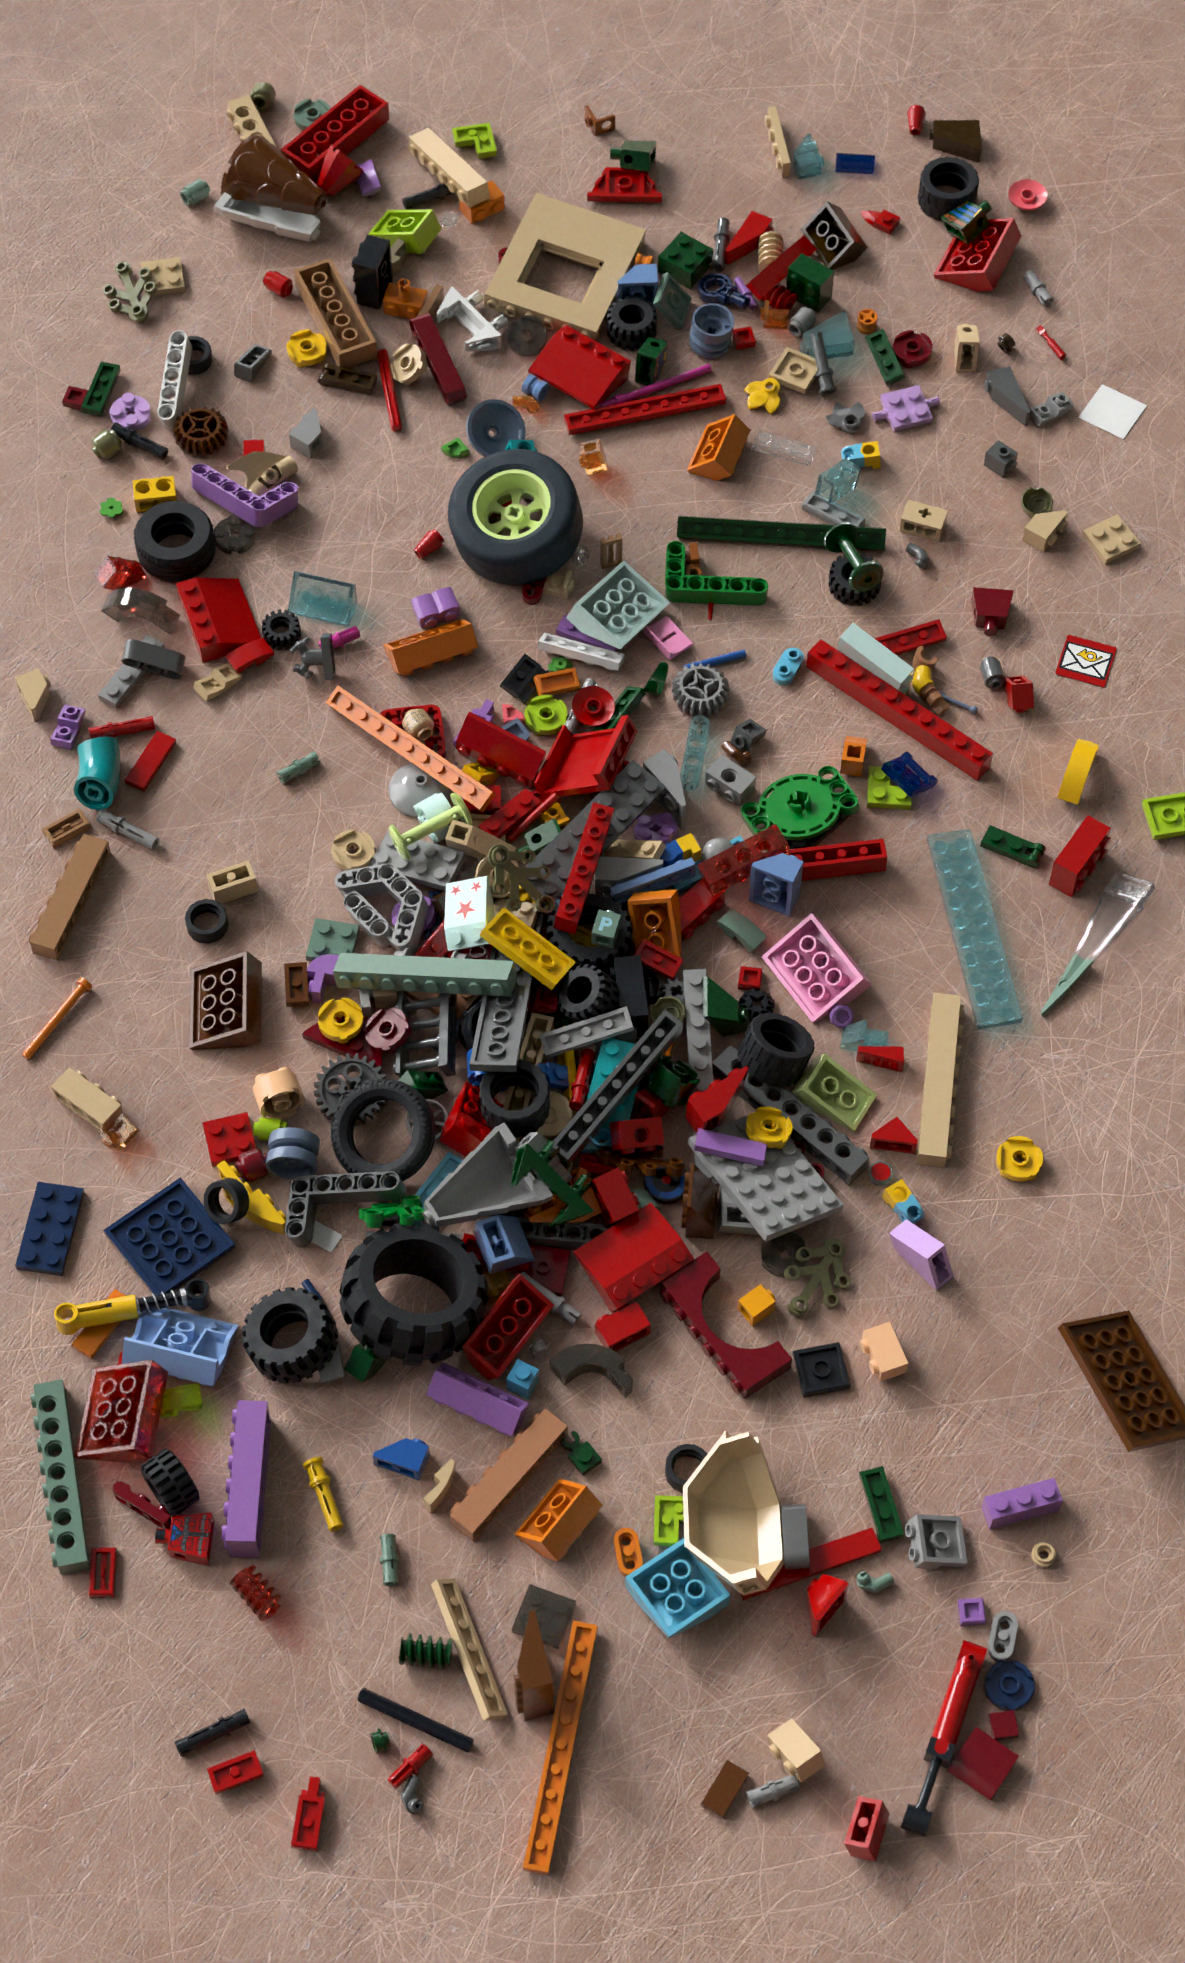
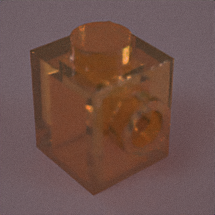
M600 439L580 443L579 462L581 468L585 467L587 475L607 470V457Z

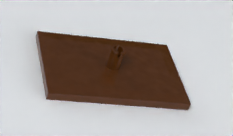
M1129 1310L1062 1323L1058 1327L1059 1332L1128 1452L1185 1439V1405Z

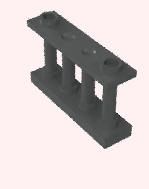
M403 992L398 993V1002H396L395 1008L401 1010L406 1015L412 1031L439 1026V1035L435 1038L409 1042V1035L406 1041L396 1049V1062L393 1064L395 1075H398L400 1078L407 1070L413 1071L438 1067L446 1076L455 1075L457 994L440 993L436 998L410 1002ZM440 1007V1015L437 1017L410 1022V1011ZM439 1047V1055L436 1058L409 1062V1051Z

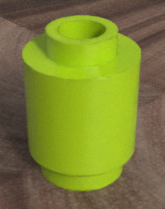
M260 1117L258 1122H254L253 1134L257 1136L258 1140L269 1141V1136L274 1130L288 1127V1121H282L280 1118Z

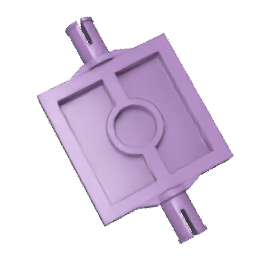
M917 385L881 394L880 401L883 405V411L872 413L874 421L886 419L890 423L893 432L931 423L933 417L929 407L940 405L939 397L926 399L922 394L920 386Z

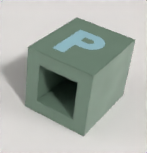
M599 910L592 929L591 943L613 949L620 929L621 915L611 910Z

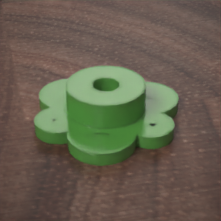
M108 498L106 502L100 504V514L102 516L114 518L115 515L123 513L122 502L116 501L114 498Z
M564 656L552 658V663L548 665V670L555 672L570 669L573 664Z

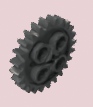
M346 1053L345 1060H342L338 1055L336 1063L329 1060V1068L322 1066L324 1074L317 1073L319 1081L314 1082V1087L318 1089L314 1091V1096L318 1097L316 1104L317 1106L322 1105L320 1111L321 1113L327 1112L326 1116L329 1120L334 1116L343 1098L351 1091L347 1090L346 1083L338 1077L339 1075H343L347 1084L353 1090L365 1082L386 1079V1074H381V1066L375 1068V1060L368 1063L366 1055L362 1060H359L358 1053L355 1054L353 1059H350L349 1054ZM356 1071L360 1073L355 1078H351L348 1076L351 1072ZM337 1084L341 1086L339 1090H330L332 1085ZM385 1100L375 1102L366 1107L357 1120H361L363 1124H365V1117L367 1116L373 1120V1112L380 1114L381 1110L378 1105L385 1106Z

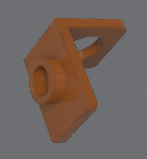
M585 105V124L588 128H591L595 136L615 130L614 114L596 119L589 106ZM611 121L608 127L601 128L604 122Z

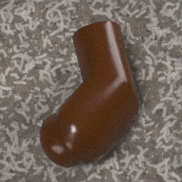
M730 741L723 742L722 750L739 765L745 766L751 762L752 757L749 752L744 751L741 753Z

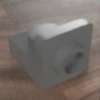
M748 719L736 726L730 742L742 753L744 751L749 752L752 744L763 738L767 730L752 719Z

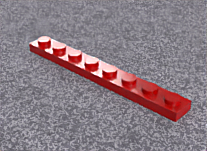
M720 383L564 414V422L568 435L723 405L726 404V396Z

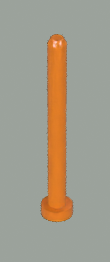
M82 977L76 982L78 986L23 1052L24 1058L29 1059L32 1057L82 994L92 989L93 986L89 981Z

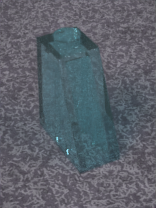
M846 311L803 333V341L800 342V352L815 358L810 334L815 333L816 340L818 341L817 332H822L827 359L853 355L855 341Z

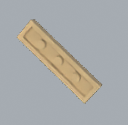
M776 106L768 107V115H765V126L769 127V141H773L772 152L773 155L777 156L776 168L780 170L782 177H789L791 162Z

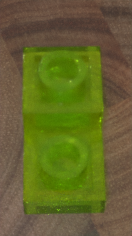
M200 1383L165 1389L150 1396L153 1418L177 1416L178 1411L202 1409Z

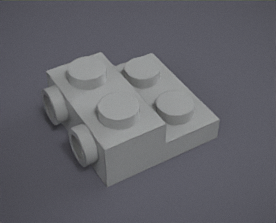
M916 1514L908 1521L905 1526V1534L911 1539L908 1556L910 1561H914L915 1568L938 1569L940 1566L964 1567L968 1564L961 1517Z

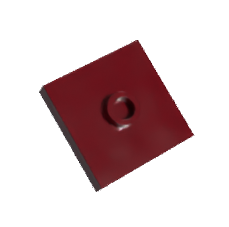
M529 1244L530 1248H534L532 1253L534 1261L530 1262L528 1271L524 1272L556 1296H562L571 1251Z

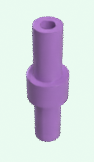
M736 277L734 282L739 289V293L750 297L749 308L750 310H755L758 306L752 297L753 294L746 287L742 278Z

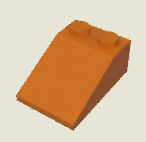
M677 889L634 892L627 902L633 926L635 951H637L642 940L645 939L682 959L681 910Z

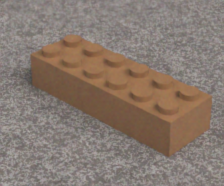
M328 258L294 270L295 286L319 332L324 336L327 347L337 365L350 368L378 358L376 341L332 259Z

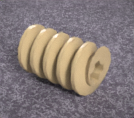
M766 232L759 238V272L763 271L783 253V237L780 233Z

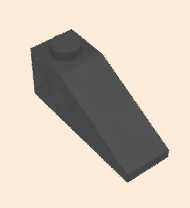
M1011 367L987 371L984 389L986 392H989L991 399L1024 426L1028 425L1031 411Z

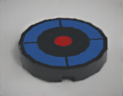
M657 1167V1174L655 1176L644 1175V1190H647L651 1197L661 1204H674L683 1199L685 1172L687 1170L685 1169L683 1176L673 1177L666 1174V1168Z

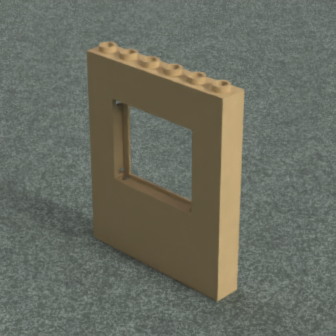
M536 193L484 294V307L556 332L564 325H567L597 342L607 322L608 309L617 301L618 280L633 268L636 255L640 253L645 243L646 229ZM541 250L598 268L582 303L524 284Z

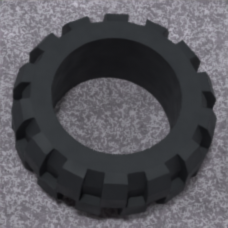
M394 1224L390 1227L389 1232L382 1228L363 1240V1244L361 1243L354 1248L349 1256L339 1290L341 1294L339 1304L346 1324H351L350 1331L363 1347L367 1344L374 1347V1355L387 1361L391 1357L402 1359V1365L419 1366L423 1360L428 1359L434 1364L450 1358L453 1355V1351L458 1353L463 1350L462 1345L482 1321L488 1300V1282L483 1275L484 1270L474 1252L467 1253L465 1251V1242L452 1233L447 1237L439 1233V1227L423 1224L422 1228ZM410 1274L420 1276L438 1285L447 1294L452 1305L442 1311L430 1314L407 1312L388 1302L381 1295L375 1284L393 1275Z

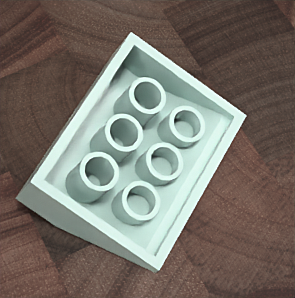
M623 560L573 606L566 619L582 633L621 650L661 613L670 602Z

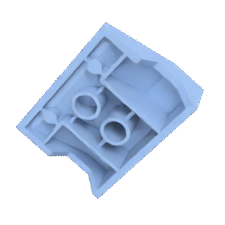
M162 1308L161 1311L158 1309L152 1310L151 1313L149 1311L142 1312L138 1317L133 1336L131 1338L125 1337L122 1364L130 1365L133 1368L150 1370L157 1374L174 1376L182 1380L198 1382L202 1385L214 1386L222 1373L236 1336L238 1325L168 1308Z

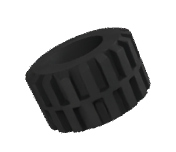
M635 296L633 298L625 297L623 300L620 298L617 300V303L614 302L611 308L608 309L607 335L610 337L611 343H615L616 347L635 351V349L639 350L647 338L655 339L657 334V313L655 307H652L650 302H646V299H638Z
M585 964L584 966H577L576 970H570L569 975L564 976L562 979L564 980L563 983L559 984L558 989L560 991L557 993V998L559 999L557 1004L561 1012L575 1022L614 1011L616 1009L615 1004L619 1002L617 983L612 977L594 965Z
M165 1448L140 1465L141 1473L152 1493L172 1516L178 1515L200 1500L199 1491L194 1481L172 1451Z

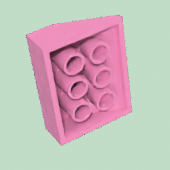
M813 913L807 916L762 956L763 960L812 1023H816L829 1015L834 1006L846 1005L853 1001L872 985L824 922Z

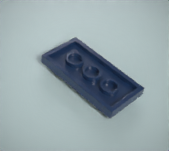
M45 1182L37 1183L15 1264L17 1270L63 1276L84 1196L83 1188Z

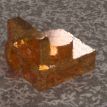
M765 300V308L761 307L760 320H764L763 328L787 329L789 310L769 309V300Z

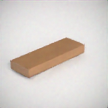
M435 285L417 316L429 313L433 319L444 300L442 285Z

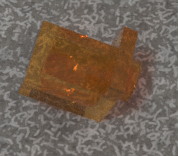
M122 1113L107 1130L100 1128L98 1133L103 1137L101 1141L105 1146L110 1149L113 1147L122 1150L140 1129L126 1114Z

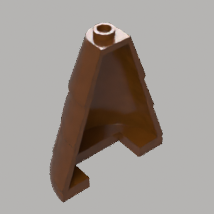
M257 134L247 137L240 143L228 161L231 164L228 173L224 172L221 195L227 193L231 196V199L309 215H316L325 207L327 202L325 193L304 171H300L274 144Z

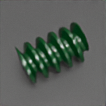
M412 1633L408 1634L406 1640H403L402 1636L399 1664L403 1665L408 1658L410 1666H414L418 1659L420 1667H424L426 1661H428L429 1668H434L436 1662H438L440 1670L444 1669L446 1663H448L450 1668L453 1649L452 1638H449L446 1645H444L442 1637H439L437 1642L433 1643L432 1636L430 1635L426 1642H423L422 1634H419L416 1641H413Z

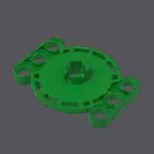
M824 766L818 771V776L795 774L780 778L763 792L759 804L755 802L745 803L741 807V815L744 823L765 851L772 852L780 849L782 838L787 840H805L821 835L836 823L840 813L844 815L855 814L859 810V802L857 796L837 769L832 766ZM826 774L833 775L831 779L822 778ZM835 788L844 789V791L841 793L833 792ZM846 802L855 803L851 807L843 806V804ZM755 810L756 814L749 816L746 815V812ZM759 824L767 825L762 830L756 829V826ZM770 838L777 839L773 844L766 843V840Z

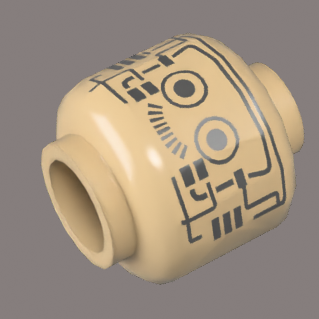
M411 709L405 714L402 726L409 735L418 741H424L433 734L434 722L425 710Z

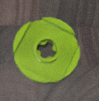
M540 695L533 698L524 712L525 723L536 736L552 735L559 732L568 717L565 703L560 699L559 701L553 699L551 695ZM544 712H547L548 715L551 714L548 718L542 717Z

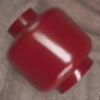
M255 1148L240 1154L238 1161L235 1162L240 1178L253 1182L268 1175V1170L266 1169L267 1153L262 1154L259 1149Z

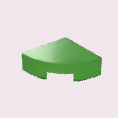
M458 437L441 447V451L449 457L462 458L470 455V450Z

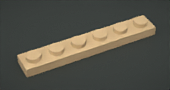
M438 1579L431 1586L483 1721L503 1719L508 1715L456 1579Z

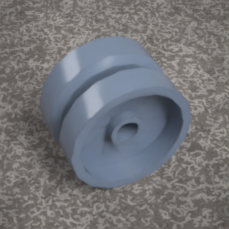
M291 1127L279 1128L270 1134L268 1143L270 1151L267 1153L266 1169L270 1173L286 1179L316 1174L318 1164L316 1156L319 1154L320 1139L316 1134L308 1130Z

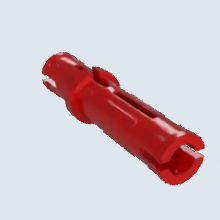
M153 716L119 723L107 722V725L90 727L89 733L91 739L98 737L115 738L120 735L154 730L155 724Z
M591 1049L581 1051L575 1082L571 1086L572 1096L569 1107L574 1111H579L583 1107L585 1096L589 1093L590 1087L588 1084L596 1055Z

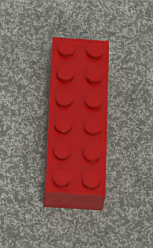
M359 85L285 145L281 152L300 171H304L315 182L319 178L326 153L331 145L344 155H347L390 120L388 102L362 85Z

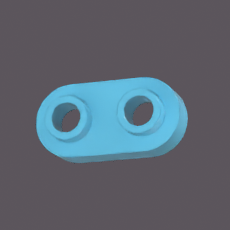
M788 648L780 657L773 669V680L777 684L788 685L794 680L804 661V654L800 649Z

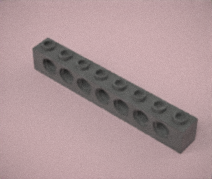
M731 1045L712 1062L713 1075L720 1079V1081L727 1078V1075L732 1070L743 1068L738 1060V1049L736 1050ZM747 1073L744 1087L738 1096L754 1109L773 1107L782 1111V1116L786 1119L789 1117L792 1122L793 1128L790 1138L795 1142H801L808 1153L850 1186L868 1168L869 1157L866 1151L852 1144L845 1134L837 1132L828 1120L821 1119L816 1115L813 1108L800 1102L792 1091H787L783 1087L768 1085ZM752 1084H760L761 1087H754ZM769 1098H777L778 1101H771ZM787 1112H794L795 1115H788ZM804 1126H811L813 1129H805ZM821 1140H829L831 1143L825 1144ZM839 1154H846L848 1157L842 1158Z

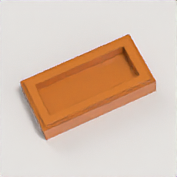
M575 668L534 676L539 696L556 695L580 690L581 688Z

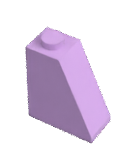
M907 1219L889 1233L894 1249L934 1289L938 1290L954 1277L943 1243Z

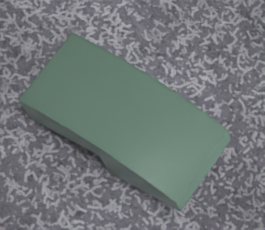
M732 908L716 922L730 939L735 936L749 952L753 951L767 937L754 923Z

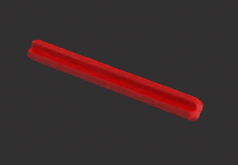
M386 349L378 350L377 357L392 431L396 432L402 429L388 351Z

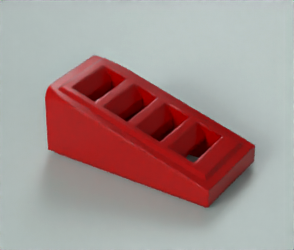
M859 1046L856 1061L903 1072L904 1047Z

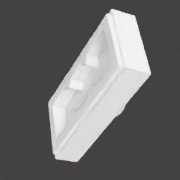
M359 989L362 1014L370 1018L372 1016L370 999H374L373 990Z

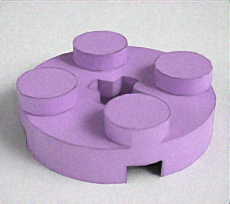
M132 393L123 394L121 398L112 404L109 410L113 424L117 422L126 428L137 429V431L146 427L151 420L149 403L144 398ZM131 411H133V412L135 413L134 415H133V414L127 415V413H128V412H131Z

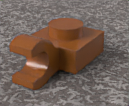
M697 542L689 543V551H685V562L690 564L686 569V575L695 573L702 576Z

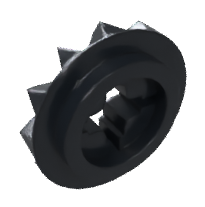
M752 988L750 991H744L741 998H739V1003L748 1010L751 1021L757 1015L773 1013L774 999L771 997L770 992L767 993L762 988L760 990ZM752 1000H754V1001H756V1002H758V1001L760 1000V1001H761V1005H760L761 1007H759V1006H757V1005L753 1007V1006H752V1005H753V1001H752Z

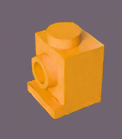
M558 802L553 804L539 817L541 824L556 818L561 831L570 823V819L565 815Z

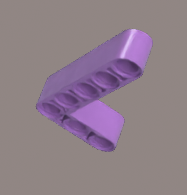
M200 463L193 465L191 468V486L195 491L255 527H264L298 506V486L295 483H282L259 497L208 465Z

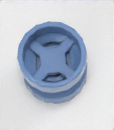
M530 374L523 382L522 392L526 395H532L535 400L541 402L546 397L550 385L545 381H538L536 376Z

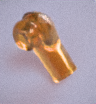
M513 396V406H523L530 413H536L540 408L539 403L532 396Z

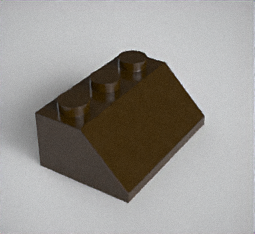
M828 201L801 228L803 234L817 248L815 252L821 261L831 270L855 262L868 248L841 207Z

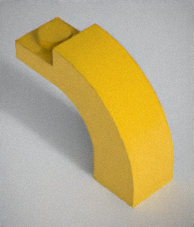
M1078 738L1057 796L1058 799L1079 804L1091 767L1100 748L1098 744Z

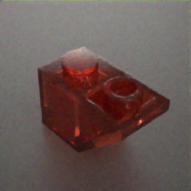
M108 555L94 572L102 588L115 591L122 590L147 577L142 569V565L138 561Z

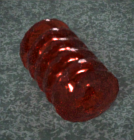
M252 1565L237 1573L229 1585H233L234 1591L239 1593L240 1598L246 1600V1605L252 1607V1612L258 1614V1619L265 1621L279 1610L281 1605L277 1602L280 1600L281 1595L271 1596L275 1588L265 1589L269 1581L265 1579L259 1582L263 1574L258 1572L253 1575L256 1566Z

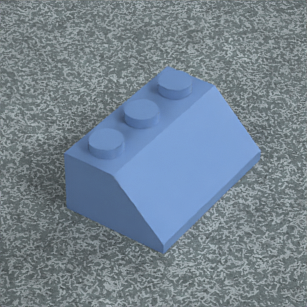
M782 853L753 862L751 866L749 901L790 916L800 897L804 861L796 856Z

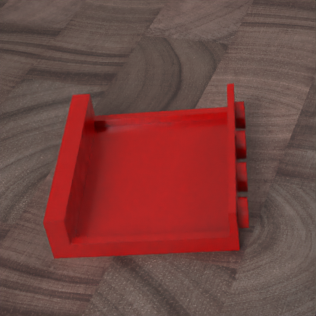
M629 715L621 716L616 728L571 735L567 726L563 725L534 782L542 798L547 799L554 792L559 797L610 790L638 732Z

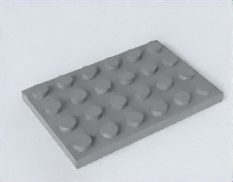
M748 1115L708 1131L749 1140V1136L745 1131ZM766 1125L765 1128L771 1129L770 1125ZM697 1135L689 1137L688 1145L693 1151ZM790 1139L781 1149L766 1147L763 1166L694 1151L765 1242L841 1212L843 1209V1203Z

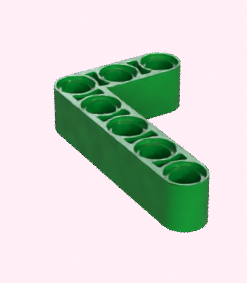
M672 541L667 545L665 598L668 601L675 603L708 604L712 602L714 604L755 606L763 605L767 601L768 582L765 579L684 575L685 545L680 541Z

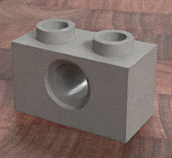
M721 754L706 771L705 784L711 790L722 794L729 802H734L740 806L755 790L756 776Z

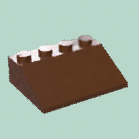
M248 951L191 969L189 1049L239 1048L261 1042L262 962Z
M535 1610L529 1612L517 1663V1675L513 1676L518 1714L523 1713L525 1721L554 1714L553 1680Z

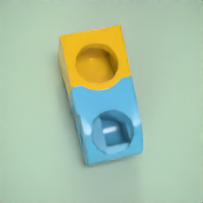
M878 441L854 444L841 450L843 467L847 470H855L866 466H872L873 469L881 468Z
M903 1179L885 1189L882 1195L883 1200L886 1204H890L902 1222L907 1219L914 1224L924 1218L925 1215L922 1207Z

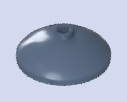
M490 399L479 403L470 412L466 423V432L470 444L484 457L504 451L510 440H525L526 429L522 416L515 407L503 400ZM489 431H492L494 433V436H491L489 434Z

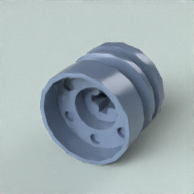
M712 303L702 305L696 309L693 314L689 344L697 355L714 359L728 352L734 328L732 312L722 305Z

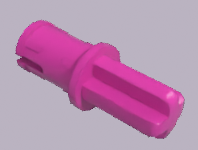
M353 626L340 633L336 631L335 635L332 636L333 648L335 649L339 646L343 648L344 644L360 638L358 628ZM318 641L319 647L321 649V641Z

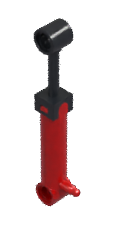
M963 1640L923 1759L930 1762L917 1804L912 1805L908 1803L901 1829L922 1837L926 1835L933 1814L926 1807L940 1766L948 1769L988 1648Z

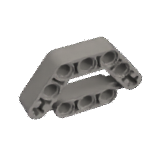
M386 863L351 869L336 875L335 885L344 897L343 905L352 919L379 946L385 947L391 944L397 951H404L405 948H410L413 954L417 951L429 906L422 893L393 864ZM389 892L401 904L394 929L364 898L365 896Z

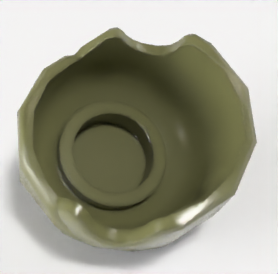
M1029 487L1022 494L1021 505L1026 515L1033 518L1035 514L1051 512L1053 498L1051 493L1042 487Z
M672 996L660 997L650 1007V1017L653 1022L657 1020L664 1010L668 1011L682 1023L686 1018L685 1006L679 999Z

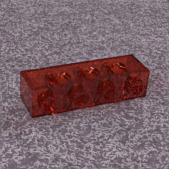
M774 824L697 866L702 880L713 896L726 891L728 887L743 882L751 876L753 862L782 853L786 855H791L788 842L777 825Z

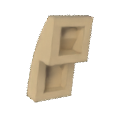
M226 663L212 669L210 676L194 682L193 689L205 701H209L235 685L242 679V675L240 673L237 674L230 663Z
M452 1459L434 1475L437 1486L423 1498L424 1507L430 1513L439 1506L452 1485L456 1472L455 1461Z

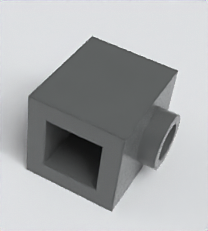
M998 440L986 451L984 466L1003 478L1007 473L1015 470L1018 464L1016 462L1018 452Z

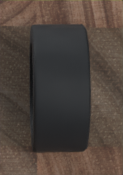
M187 336L192 345V350H199L205 353L201 359L190 361L188 375H198L209 369L213 362L211 346L202 337Z
M203 899L196 901L190 905L185 914L188 934L199 943L216 942L228 930L229 923L226 909L215 900ZM207 912L214 913L220 918L219 924L209 930H200L193 923L197 916Z
M225 1178L212 1182L206 1188L203 1203L209 1217L216 1223L225 1225L241 1220L247 1214L250 1199L246 1188L241 1182L234 1178ZM221 1188L227 1189L233 1197L234 1210L232 1214L226 1213L220 1205L219 1193Z
M694 1444L679 1445L671 1450L666 1458L665 1476L667 1482L673 1489L683 1493V1486L687 1481H683L675 1475V1462L685 1456L694 1457L702 1462L707 1456L703 1448Z

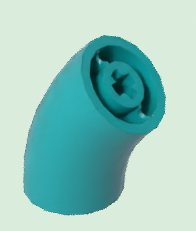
M98 737L78 745L79 771L74 785V794L77 800L93 810L106 809L112 804L118 789L121 773L120 750L117 738Z

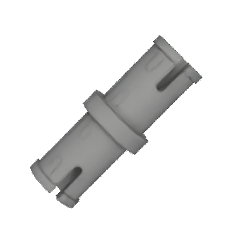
M1033 270L1026 272L1023 279L1031 288V293L1037 296L1043 307L1050 306L1054 298L1047 291L1046 284L1039 280Z
M788 1775L776 1781H767L766 1785L748 1791L746 1794L750 1806L754 1808L770 1800H779L780 1796L798 1790L800 1787L797 1778L794 1775L792 1777Z

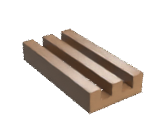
M620 533L616 534V538H613L612 535L608 536V540H605L604 537L600 538V565L602 569L617 566L622 562L623 538ZM613 544H616V560H615V561H613V557H614ZM607 546H608V563H607Z
M79 808L42 828V833L51 843V846L55 848L90 829L91 823ZM60 827H62V829H60V830H58V831H56V832L50 834L51 832H53V831L59 829Z

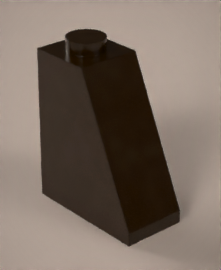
M933 120L932 128H929L928 139L932 140L933 149L973 162H980L982 143L979 120Z

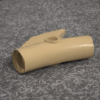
M258 451L242 456L226 467L227 470L242 471L246 476L245 488L259 497L298 471L297 464L291 456Z

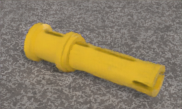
M314 1457L305 1461L302 1466L309 1475L310 1488L316 1491L329 1531H337L344 1524L329 1487L331 1479L330 1476L326 1475L323 1467V1457Z

